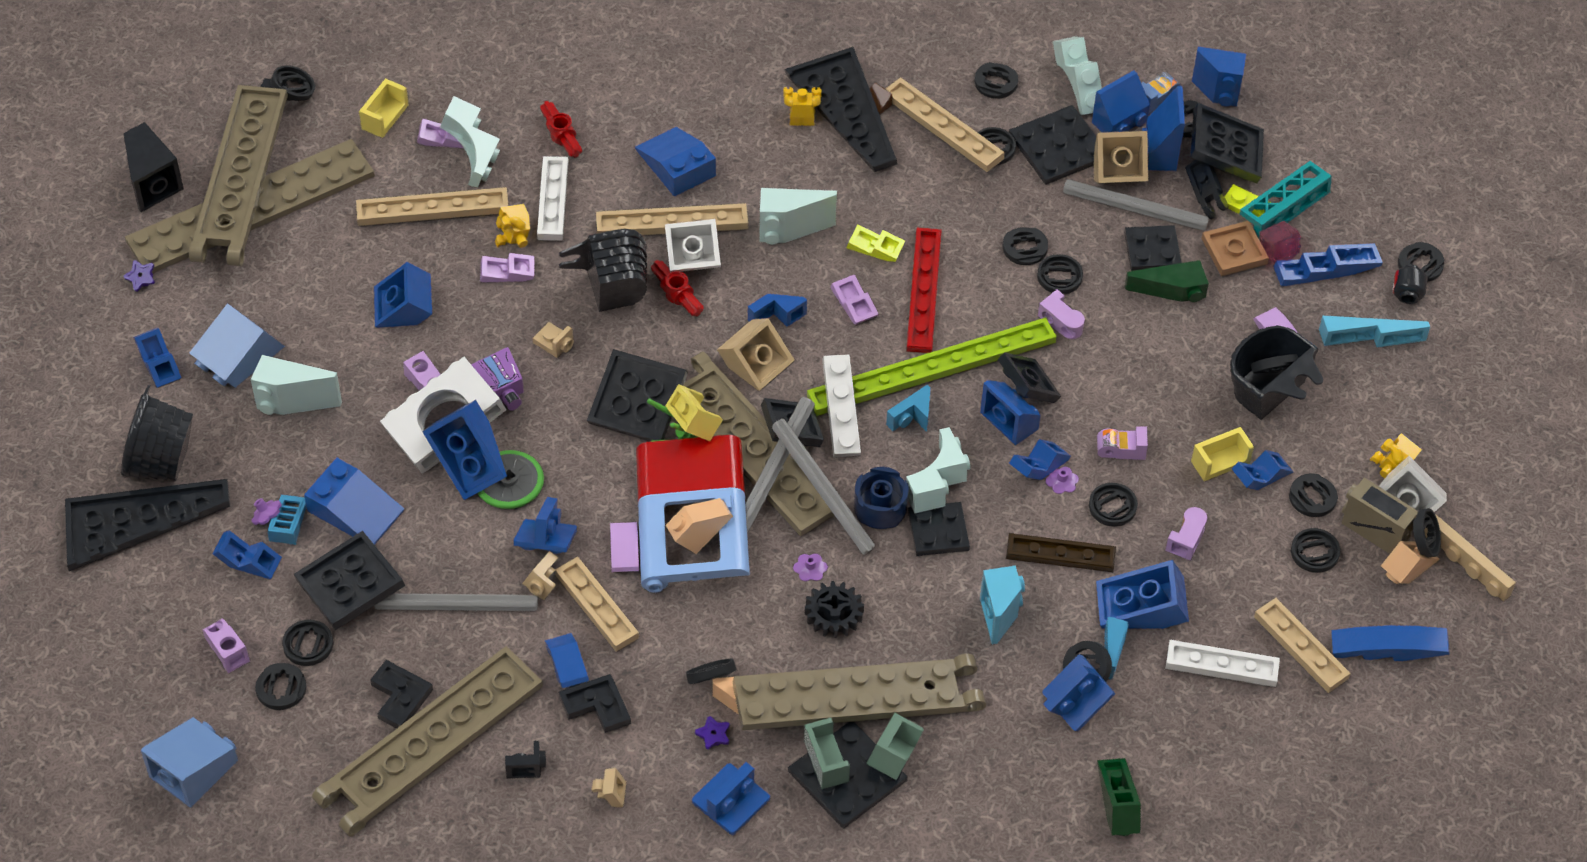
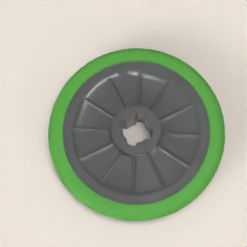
M515 450L500 451L507 477L478 492V495L483 501L497 508L513 509L522 507L533 501L540 493L544 483L543 470L532 456L524 452ZM508 477H512L510 481H506Z

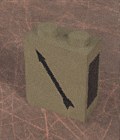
M1365 477L1358 485L1353 484L1346 494L1348 501L1341 511L1344 514L1342 519L1343 525L1391 554L1400 541H1410L1413 533V520L1417 517L1418 513L1416 509Z

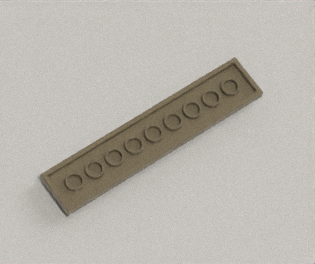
M349 139L268 174L263 182L250 231L375 176L374 170L354 141ZM203 203L125 236L126 243L137 261L142 265L153 263L155 266L152 273H155L189 258L190 244L195 234ZM224 222L221 225H228L229 223ZM208 244V245H207V249H210V248H212V247H214V246H216V245H209V244Z

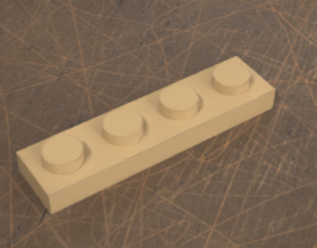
M1436 515L1441 533V548L1445 551L1446 556L1451 561H1457L1463 566L1471 578L1478 579L1484 584L1492 596H1498L1503 602L1510 597L1516 582ZM1425 528V536L1427 538L1428 529Z
M579 557L555 569L556 577L616 652L639 639V632Z
M1274 598L1255 612V619L1328 693L1349 679L1350 672L1277 598Z

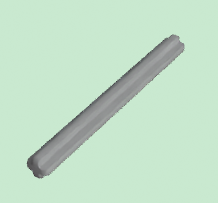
M1067 179L1064 184L1063 192L1065 194L1202 231L1206 230L1209 218L1197 213Z
M805 397L800 398L787 423L797 437L800 435L815 406L813 401ZM780 439L745 503L747 533L790 454Z
M785 419L775 422L772 426L773 431L862 554L870 552L875 547V544Z
M394 593L376 604L375 609L536 611L538 608V597L536 595Z

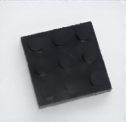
M1197 103L1193 110L1190 157L1257 184L1262 178L1264 129Z
M1073 105L1009 129V133L1014 137L1017 147L1045 185L1094 166L1096 135Z
M613 349L587 422L650 442L652 440H664L672 417L648 404L647 400L652 399L665 406L678 384L684 385L688 374L687 370Z
M364 531L359 532L294 573L296 581L335 631L405 587L403 579Z
M854 721L848 722L833 733L843 761H848L850 765L849 782L822 789L808 753L788 767V772L843 829L908 780V776L903 771L895 780L866 764L876 744Z

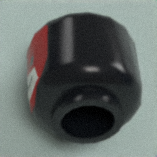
M1406 265L1400 268L1394 276L1393 294L1402 303H1417L1425 297L1428 280L1427 274L1416 265Z

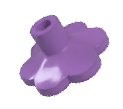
M1068 467L1057 468L1046 478V484L1052 487L1053 491L1057 494L1073 492L1076 488L1075 484L1079 481L1078 476L1072 473Z
M262 498L258 499L254 503L257 510L254 512L252 523L254 525H264L271 518L276 517L280 512L281 502L279 500L265 502Z
M807 554L800 555L798 562L793 566L794 571L799 574V578L802 581H809L811 579L819 581L828 568L827 564L822 561L821 556L818 554L810 556Z

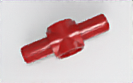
M545 101L540 106V110L547 120L546 127L550 132L551 140L563 146L570 157H579V154L582 153V148L575 138L576 131L572 127L571 117L568 114L559 113L553 102Z
M654 261L650 268L661 281L660 287L665 291L667 300L676 305H682L691 316L698 317L704 310V307L693 295L694 290L688 284L687 275L680 271L670 272V268L663 261Z

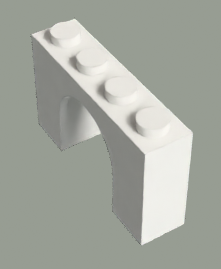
M463 357L459 361L453 362L441 375L431 379L420 391L410 395L398 408L389 411L380 422L417 469L424 473L440 462L422 432L424 431L425 420L432 409L447 401H459L467 405L476 400L489 422H492L505 412L506 408L496 393L467 359Z

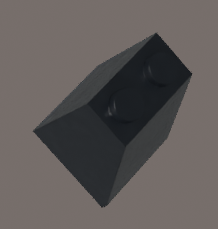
M145 122L123 133L131 182L138 210L141 213L184 189L177 158Z

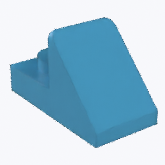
M926 385L887 411L886 425L892 431H895L899 427H907L912 419H914L927 432L931 388Z

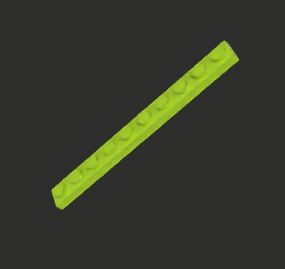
M1045 317L852 376L855 404L998 361L997 359L1004 352L1017 355L1056 343L1057 336ZM825 385L807 390V398L815 403L813 409L816 416L828 413Z

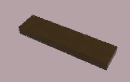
M1009 533L1006 559L1113 573L1116 546Z

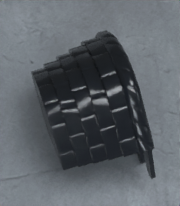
M617 229L588 235L585 241L559 252L560 257L580 255L576 260L561 262L559 268L587 270L599 312L635 305L642 300L647 291L646 241L644 236L634 229Z
M1276 325L1256 330V332L1244 338L1231 355L1230 372L1236 400L1262 420L1287 397L1300 400L1305 399L1307 394L1299 387L1305 383L1306 378L1309 377L1316 385L1322 384L1324 380L1314 362L1319 349L1302 335L1288 327ZM1292 354L1298 356V359L1286 370L1272 373H1253L1251 369V363L1259 360Z
M148 385L144 394L140 397L128 431L122 457L121 475L124 478H153L166 481L171 479L176 481L188 450L193 414L168 405V403L162 402L159 399L151 398L148 395L151 386Z

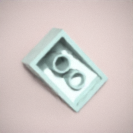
M761 188L759 242H766L771 245L786 243L835 226L837 191Z
M262 355L251 378L256 407L268 415L273 413L285 415L339 407L342 403L337 372Z

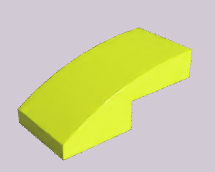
M857 224L846 248L885 261L895 262L905 240L884 230L878 235Z

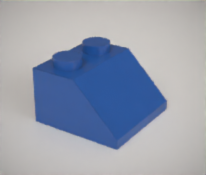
M1198 46L1192 82L1213 103H1218L1222 106H1237L1246 54Z
M1134 70L1096 91L1092 124L1102 133L1128 132L1133 127H1140L1147 122L1150 103L1138 74Z
M406 262L375 285V327L418 325L431 316V274Z
M989 380L984 382L980 413L1015 446L1039 429L1041 415L1015 389H1012L1005 382Z

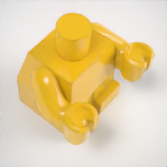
M785 87L783 89L784 104L790 107V126H814V107L820 105L821 88L818 87V90H815V87H813L811 93H807V90L804 88L799 89L798 92H793L792 87L790 89Z
M525 205L501 207L496 225L498 229H502L503 235L499 234L496 236V246L499 247L506 243L518 244L520 248L527 246L530 221Z
M1401 433L1395 441L1387 439L1381 446L1383 451L1388 452L1386 456L1377 451L1370 458V461L1380 464L1379 467L1382 468L1380 475L1386 478L1408 456L1414 460L1422 449Z

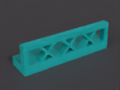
M1309 161L1241 208L1240 215L1254 225V231L1261 242L1328 195L1331 190L1332 175L1312 161ZM1309 171L1317 175L1315 178H1303V175ZM1289 185H1300L1298 190H1286V187ZM1272 197H1283V200L1279 203H1268V200ZM1253 210H1265V213L1259 217L1251 212Z

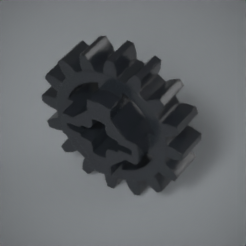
M831 581L829 587H826L824 583H820V590L813 588L811 596L806 597L804 614L807 615V624L814 623V632L822 629L824 637L829 632L833 633L834 638L838 637V632L848 636L849 628L856 631L857 624L863 621L864 604L861 603V594L855 595L854 587L848 590L845 589V582H842L840 587L836 586L834 581Z

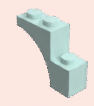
M1071 37L1053 41L1056 63L1065 71L1070 80L1080 114L1093 113L1096 91L1102 89L1097 62L1088 61L1084 37Z
M454 96L444 115L440 128L454 136L464 147L471 164V176L468 185L478 187L480 181L486 182L492 168L488 167L489 162L495 163L500 152L496 148L499 138L478 129L481 119L477 117L481 108Z
M950 427L939 430L940 454L936 460L924 470L906 476V482L909 487L908 500L914 513L944 507L946 495L949 494L948 486L967 481V470L970 469V461L967 454L963 455L960 440L958 437H954Z

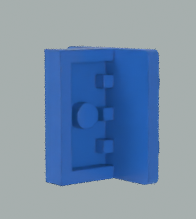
M547 497L536 520L524 519L514 538L513 545L519 546L524 550H547L553 554L567 552L577 532V526L561 524V509L557 508L558 498Z
M1080 654L1042 691L1043 695L1047 698L1043 703L1049 712L1061 715L1074 731H1079L1115 695V692L1088 660Z
M745 762L737 769L731 763H728L692 797V804L729 834L735 835L770 800V795L754 782L755 769Z

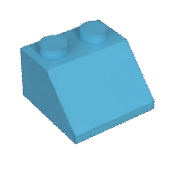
M1016 566L983 570L980 601L992 644H997L1018 617L1019 607L1023 606L1021 592H1025V583L1023 576H1018Z

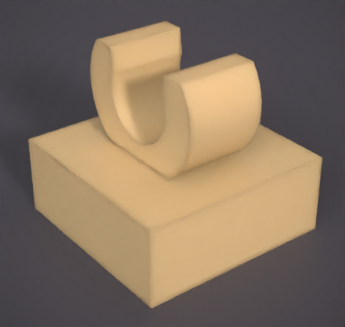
M616 768L605 769L604 779L593 780L592 792H598L597 798H605L612 807H623L626 781Z

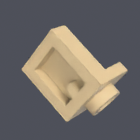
M548 322L533 337V343L558 358L563 352H568L573 346V330L569 326L561 330Z
M551 551L546 554L522 583L532 594L537 595L543 600L556 586L549 577L555 571L551 566L558 557Z

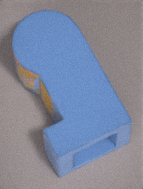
M1167 72L1161 73L1155 80L1147 84L1141 83L1150 103L1149 113L1154 111L1177 86H1181Z

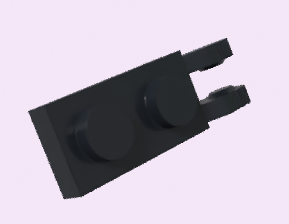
M1196 159L1185 166L1197 201L1201 204L1205 215L1210 220L1216 217L1215 210L1210 204L1212 200L1216 201L1217 206L1222 211L1228 209V204L1222 195L1223 190L1214 167L1204 162H1199Z

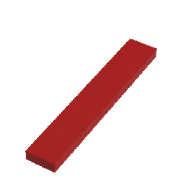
M916 227L906 352H932L941 229Z

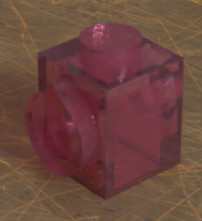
M1282 221L1259 232L1260 242L1269 260L1274 264L1277 260H1291L1300 253V234L1296 228H1293L1287 222Z

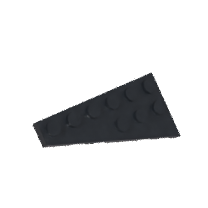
M854 47L785 69L787 77L798 89L804 88L807 90V93H811L813 87H815V90H818V87L821 88V102L819 106H816V109L873 172L898 165Z
M228 479L66 498V550L69 572L230 507Z

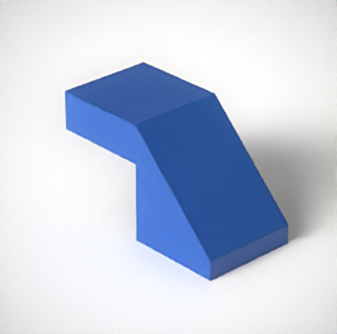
M766 294L748 306L749 322L752 319H764L775 315L788 327L807 314V299L800 296Z
M158 327L133 337L140 356L157 388L181 378L173 355L168 352Z
M1039 439L1029 457L1014 454L1009 464L1027 478L1042 480L1067 462L1071 455L1054 442Z
M1265 450L1252 464L1238 461L1232 468L1246 488L1260 490L1293 473V470L1279 453Z
M230 530L223 532L213 552L214 556L230 568L267 579L272 578L282 558L263 542L249 546Z
M571 633L545 640L547 651L553 661L557 680L562 688L589 681L577 641Z

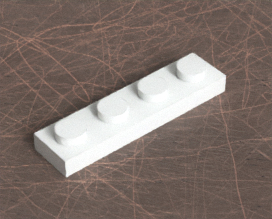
M543 157L537 229L538 240L563 241L568 157Z
M823 356L822 362L833 457L859 456L861 449L850 356Z
M1170 640L1165 669L1276 687L1280 658Z

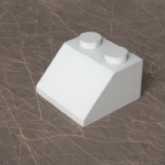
M715 219L665 224L670 272L721 267Z
M1410 456L1393 469L1379 485L1380 488L1417 511L1430 508L1435 512L1447 501L1446 492Z

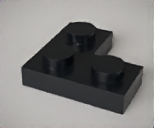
M388 660L384 661L370 680L371 686L390 696L377 713L378 719L396 729L414 716L433 691L432 683Z
M611 674L559 691V699L569 720L595 711L605 733L631 724L630 715Z

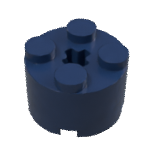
M874 467L870 469V472L864 475L862 473L858 477L855 484L854 511L859 522L871 528L887 529L897 527L904 519L907 512L909 487L906 480L904 481L900 477L898 471L889 467Z

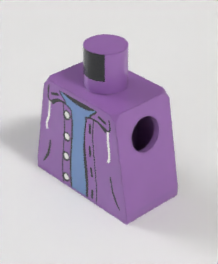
M508 347L471 364L509 410H515L521 405L522 401L518 395L524 392L523 380Z

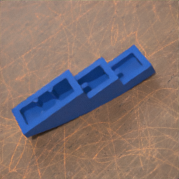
M1375 243L1329 245L1326 252L1303 253L1300 259L1277 260L1274 270L1280 285L1289 286L1354 275L1380 267L1383 262Z
M1389 625L1332 630V648L1335 658L1363 655L1365 660L1393 657L1394 661H1408L1450 655L1447 628Z

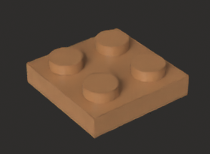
M1249 221L1206 231L1202 234V241L1221 276L1268 264L1269 257Z

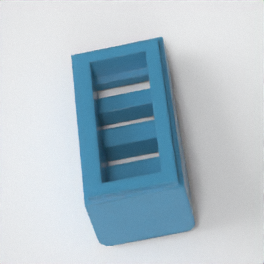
M281 495L279 499L282 504L279 508L280 512L271 519L267 531L268 538L271 542L296 545L306 510L305 498ZM286 502L297 503L299 506H286L285 504ZM283 511L296 512V514L283 513ZM281 518L293 519V521L281 520ZM279 525H280V526H288V527H290V529H288V528H280Z
M1113 617L1107 618L1104 631V645L1112 662L1110 680L1113 679L1129 626L1127 621Z

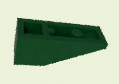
M1197 260L1129 271L1126 273L1124 287L1127 291L1180 302H1198L1206 298L1209 283L1201 261Z
M1126 759L1097 760L1106 818L1111 834L1120 836L1139 834L1141 828V803Z

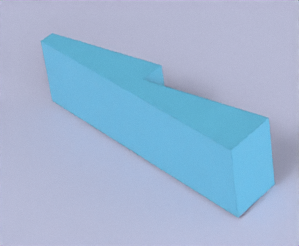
M1322 316L1319 332L1324 346L1374 339L1376 347L1426 341L1430 324L1427 321Z

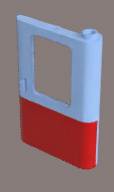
M735 435L713 436L710 441L697 437L652 441L638 445L636 448L642 587L649 592L657 593L666 588L668 582L750 575L741 439ZM722 499L733 517L719 530L720 560L716 562L668 565L666 557L665 507L675 504Z

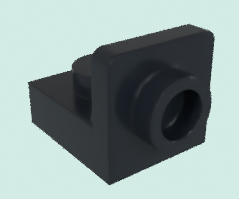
M534 741L533 755L517 753L505 756L507 779L541 777V768L546 767V750H540L539 741Z

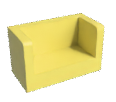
M385 79L359 111L362 130L383 138L408 107L406 87Z
M678 384L665 406L685 432L710 441L723 419L716 414L704 410L700 405L704 399L702 393Z
M1239 427L1195 444L1191 462L1203 481L1232 471V468L1238 461L1249 464L1254 446L1242 428Z

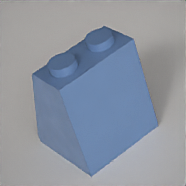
M227 303L190 351V354L197 359L194 364L206 373L209 369L215 373L212 378L220 384L226 386L229 383L233 387H237L254 373L262 355L273 357L285 346Z
M194 717L141 749L149 777L190 808L238 761L234 743L227 737L222 739L208 723H200Z

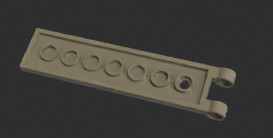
M238 85L195 234L190 244L189 259L191 262L204 263L207 256V245L209 244L229 246L227 264L231 266L243 265L245 246L287 100L286 89ZM224 222L229 223L228 225H221Z
M702 351L691 358L692 367L699 374L685 382L683 386L702 393L704 399L700 405L704 410L716 414L723 419L714 436L735 435L741 439L743 474L755 486L777 442L772 441L765 418L711 361L710 357ZM707 396L714 397V400L709 401L705 400V398ZM789 454L766 499L800 536H803L833 517L834 514L797 462Z
M505 646L330 780L318 786L313 792V800L322 809H325L335 802L339 794L342 793L356 808L343 816L339 826L349 837L354 836L365 827L366 822L541 689L543 681ZM371 780L378 782L377 786L369 787L367 784Z
M961 654L954 659L734 676L732 682L742 731L803 726L827 718H832L833 723L887 719L892 718L894 713L902 717L973 712L983 710L986 707L984 693L980 689L968 690L959 695L955 676L973 675L977 672L975 657L972 654ZM924 684H931L934 686V689L929 690L925 688Z

